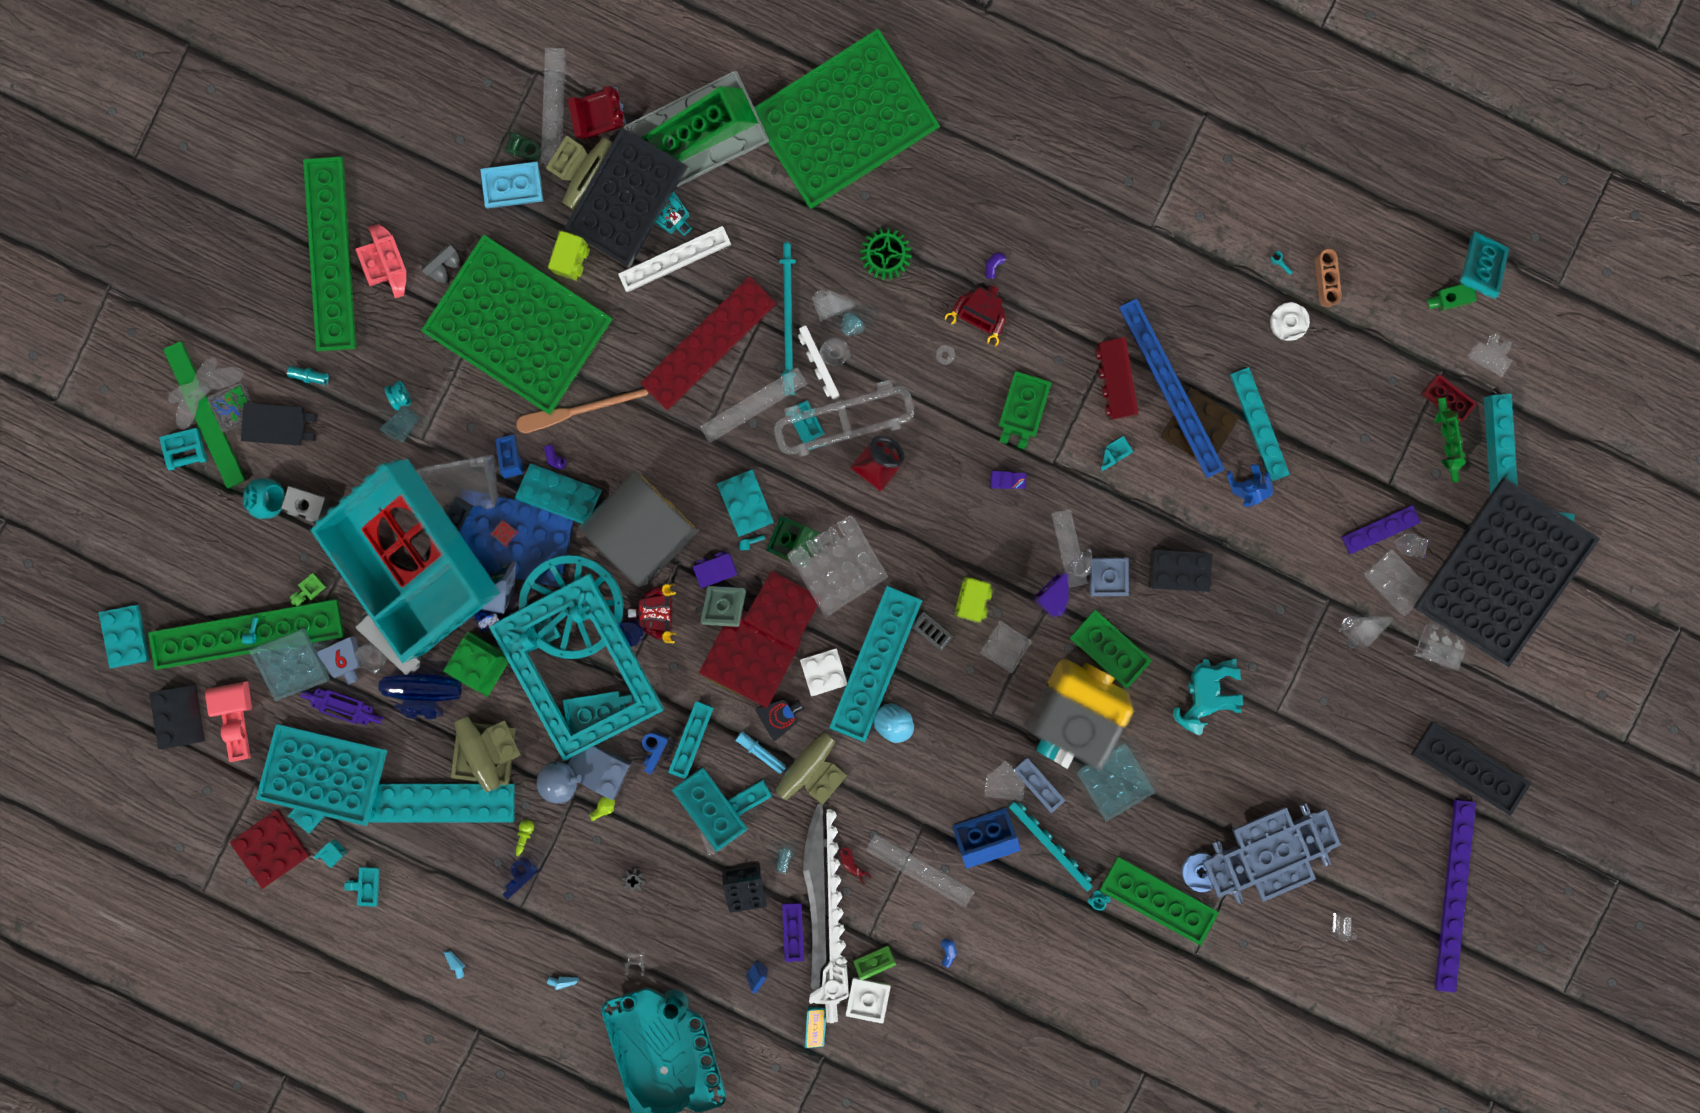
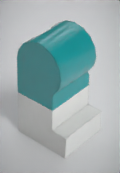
M1041 739L1036 748L1037 752L1067 769L1074 758L1070 753Z

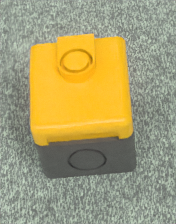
M1062 659L1056 665L1047 682L1049 685L1045 686L1025 726L1034 735L1102 770L1124 730L1123 726H1126L1131 717L1133 709L1129 693L1112 683L1114 677L1087 663L1081 667L1068 659Z

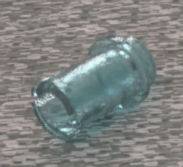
M781 848L778 851L779 859L776 871L786 874L788 873L790 858L793 857L791 849Z

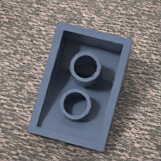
M596 745L571 757L568 763L575 774L581 776V782L579 783L611 800L616 798L632 762Z

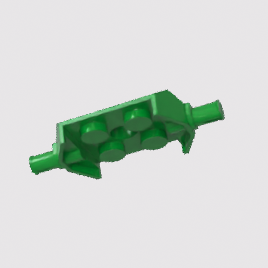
M1446 398L1437 399L1439 413H1437L1434 423L1442 422L1441 434L1445 438L1446 444L1444 445V453L1448 456V460L1441 461V464L1450 471L1451 483L1460 482L1458 470L1466 463L1464 459L1466 455L1462 451V436L1458 428L1460 420L1457 419L1458 413L1447 409Z

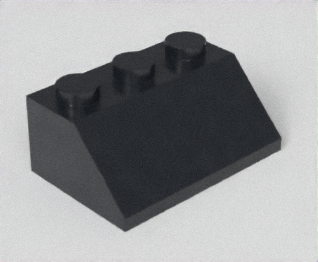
M196 685L149 693L158 750L205 741Z

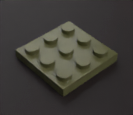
M472 722L481 735L487 728L494 726L493 724ZM508 726L515 741L516 727ZM456 733L451 778L478 781L464 756ZM512 760L503 764H495L499 783L502 785H508L510 782Z

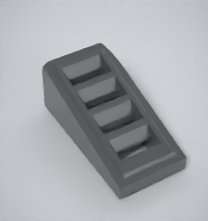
M924 612L912 625V628L940 651L953 638L949 632ZM926 618L928 622L924 625L922 629H920V624ZM932 623L934 625L933 628L926 634V629ZM938 628L940 630L939 633L932 639V634ZM944 633L946 635L945 638L938 644V639Z

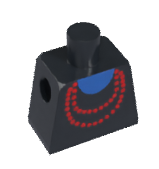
M786 698L771 702L768 708L760 706L755 711L774 742L798 723L795 714L804 710V707L799 699L789 704Z

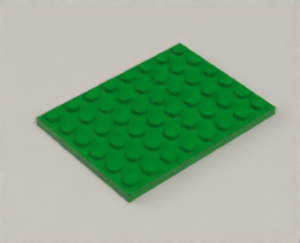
M879 28L754 107L770 140L768 144L810 210L940 128L939 123Z
M483 234L421 331L551 415L613 319Z

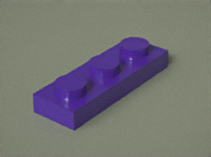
M802 902L782 903L785 962L804 961Z

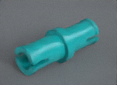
M290 365L287 371L289 378L300 379L305 383L314 382L326 386L329 381L328 373L313 371L312 368L303 369Z

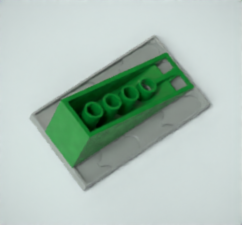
M733 71L624 126L626 130L688 166L677 187L770 141L737 71Z

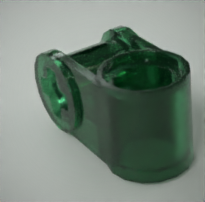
M509 132L510 138L503 151L532 162L539 161L542 158L543 151L535 141L517 133ZM536 147L535 153L529 155V149Z

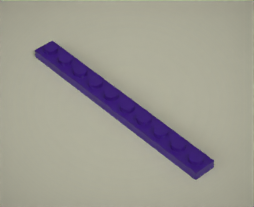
M1454 799L1434 988L1437 991L1456 993L1476 808V802Z

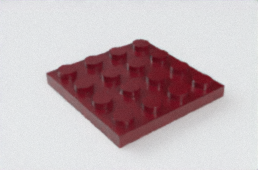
M742 610L739 627H722L698 674L768 708L802 640L799 639L793 649L744 622L748 612Z

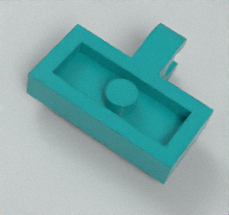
M360 866L358 881L347 880V882H344V890L358 891L357 906H378L380 867Z

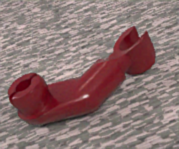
M842 848L839 854L843 867L854 876H858L861 883L865 884L862 881V876L868 875L871 879L870 874L862 872L861 868L855 865L850 848Z

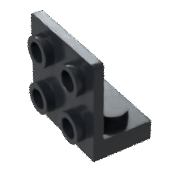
M760 863L722 869L723 889L730 913L767 907Z

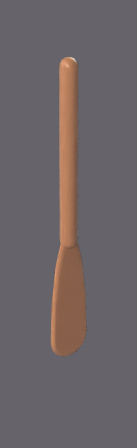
M644 388L573 408L554 409L551 415L544 411L526 414L519 417L516 427L521 433H530L562 422L572 415L644 397L649 392Z

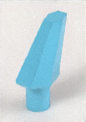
M452 951L443 952L451 970H455L457 979L464 977L462 968L465 965Z
M559 976V979L549 977L547 984L555 986V990L576 985L579 978Z

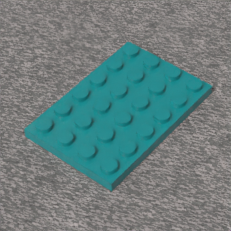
M276 724L256 799L368 826L388 750Z

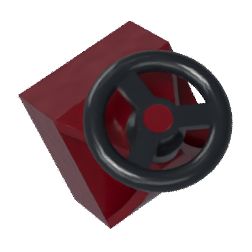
M876 436L870 441L869 445L850 469L881 492L904 463V451L894 439L887 436ZM880 441L887 442L889 445L885 446ZM893 448L897 450L899 456L892 451Z

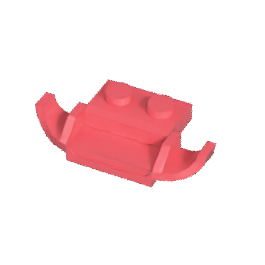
M379 224L368 226L373 243L356 248L355 250L369 286L388 281L394 298L404 296L406 269L393 235Z

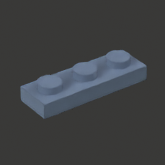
M1027 757L1013 769L1051 813L1066 801Z

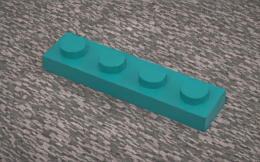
M699 701L695 702L668 773L687 779L714 707Z

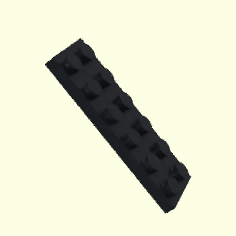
M1430 722L1411 753L1416 758L1510 816L1531 785L1524 778L1434 722Z

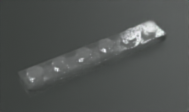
M545 48L541 144L542 165L549 164L562 143L566 50L564 48Z
M797 367L706 422L700 428L709 443H712L808 383Z
M876 833L865 849L866 852L966 908L975 892L969 886Z

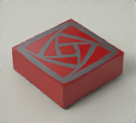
M502 519L490 535L504 546H507L519 531Z

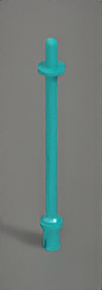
M789 242L783 244V259L779 260V264L784 266L785 371L781 374L784 384L783 395H795V378H797V374L793 371L791 265L795 264L796 260L791 259V244Z

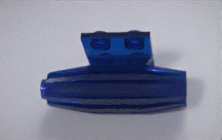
M401 674L383 677L379 681L378 690L383 696L404 700L402 704H395L394 708L400 711V714L406 715V718L416 719L417 716H425L426 719H436V717H443V712L438 709L436 702L460 699L462 682L440 675Z

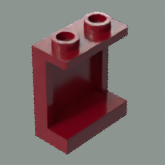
M606 86L604 91L580 99L576 97L567 99L575 137L588 139L624 127V115L619 104L620 96L615 88Z

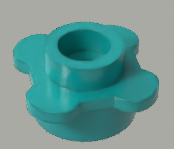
M1095 890L1093 896L1088 899V903L1095 910H1104L1106 904L1111 901L1110 896L1104 895L1100 890Z

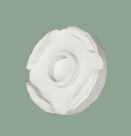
M1294 302L1284 303L1277 307L1270 319L1274 335L1285 341H1294L1302 337L1310 324L1309 314L1306 309Z

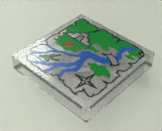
M243 382L207 398L223 433L242 426L243 403H253Z

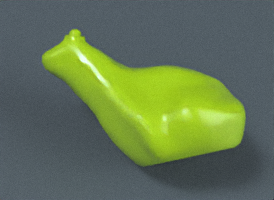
M603 796L598 802L597 809L589 814L591 821L612 813L615 799L611 800Z

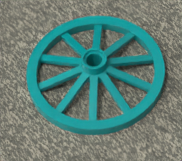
M563 555L549 559L531 572L522 587L519 597V610L528 606L531 588L547 596L553 593V591L535 583L537 578L550 568L560 588H563L567 585L556 565L576 564L574 581L581 578L582 566H586L600 575L595 581L597 587L603 581H606L613 599L605 601L608 606H615L614 618L619 627L621 625L624 605L620 587L613 575L603 565L590 558L579 555ZM570 607L562 610L539 633H537L534 626L529 627L531 631L528 634L529 638L532 641L536 640L537 646L543 651L560 658L578 659L587 657L606 646L602 639L592 645L585 624L581 622L577 624L587 648L566 650L573 623L569 612ZM567 615L561 646L558 648L545 641L542 637Z

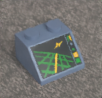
M513 560L492 573L490 578L501 594L482 609L499 613L505 612L515 590L517 561Z

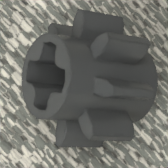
M637 867L632 872L626 870L628 877H622V881H626L624 889L630 888L631 893H633L635 888L641 890L642 885L640 883L646 882V879H642L644 871L638 872ZM632 876H635V880H638L635 884L631 880Z

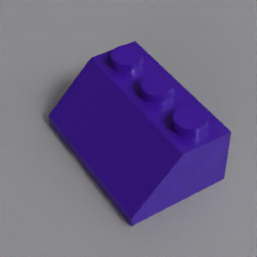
M1058 572L1032 598L1049 616L1059 617L1067 610L1065 607L1068 604L1069 576L1067 573Z

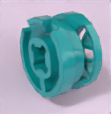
M400 380L396 381L392 386H385L387 398L396 411L400 410L402 406L407 407L412 404L409 393Z

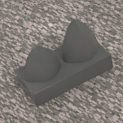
M451 243L447 244L421 268L426 276L429 275L432 279L441 283H448V275L442 263L452 268L460 267L459 255Z

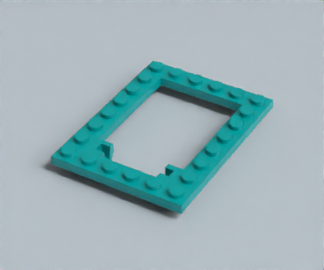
M591 574L572 582L489 626L563 761L664 710L662 703ZM567 607H570V615L577 623L591 618L636 700L635 703L572 734L527 653V650L537 645L536 640L531 641L528 637V634L531 633L529 627Z

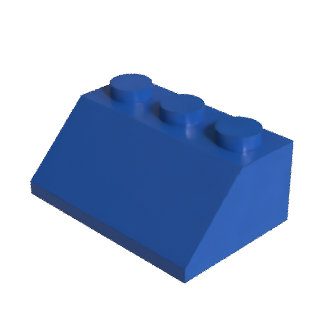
M1006 808L952 826L966 869L1021 851Z

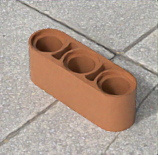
M1326 249L1316 256L1315 267L1320 304L1324 307H1331L1340 302L1342 295L1337 254L1332 249ZM1323 255H1327L1329 257V264L1323 261ZM1325 274L1331 276V283L1326 282ZM1327 293L1333 295V302L1328 301Z

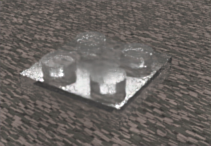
M999 621L979 653L1010 673H1013L1032 641Z

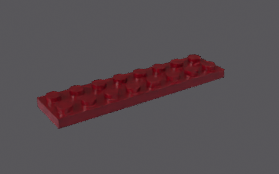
M749 276L640 384L668 411L777 305L776 302Z

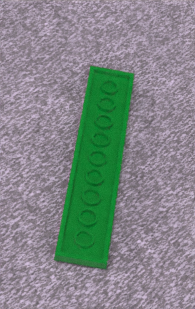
M344 158L303 159L316 351L357 349Z
M338 599L148 632L154 670L345 637ZM253 617L258 618L255 629L256 642L253 644L242 643V635L249 633Z

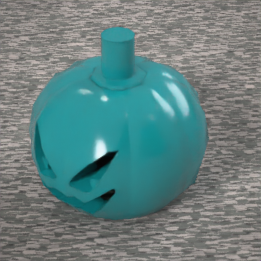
M260 477L253 479L243 492L242 501L244 508L251 516L257 519L276 517L283 510L285 490L279 482L272 478Z

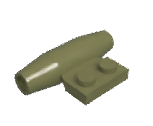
M568 136L564 138L546 167L548 171L560 179L571 181L562 201L564 205L575 210L610 149L611 141L603 137L587 154L583 146Z
M468 716L454 722L460 747L473 775L484 791L487 793L500 787L495 764L506 763L521 755L506 721L504 720L487 728L482 735Z
M823 732L803 750L788 768L775 791L783 799L788 800L805 785L807 792L823 805L847 776L834 763L825 761L836 741L829 734Z

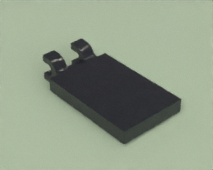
M243 403L241 441L301 446L302 440L316 441L315 433L304 432V422H317L318 415L304 413L303 407Z

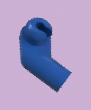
M945 938L941 942V947L944 948L946 955L941 964L949 968L957 955L955 943Z

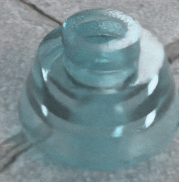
M851 312L844 313L840 323L842 326L840 330L846 336H856L864 332L865 325Z

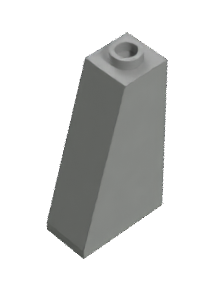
M366 611L358 618L355 628L405 675L410 671L412 673L420 667L421 656L404 664L401 663Z

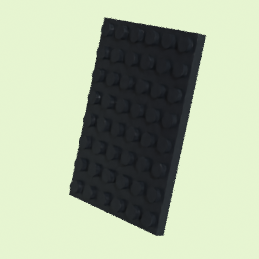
M1503 477L1413 608L1502 664L1510 667L1600 538Z

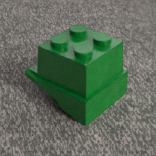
M471 630L466 633L444 672L488 697L509 662L503 651Z

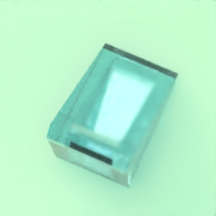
M403 407L380 427V431L395 441L404 442L419 417Z

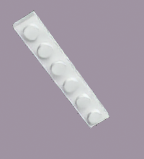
M723 226L618 275L626 292H629L731 245Z

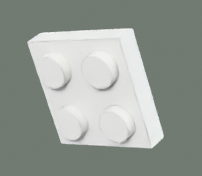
M837 648L800 659L811 696L847 685Z
M853 977L846 1016L883 1023L891 984L868 979L861 981L860 978Z

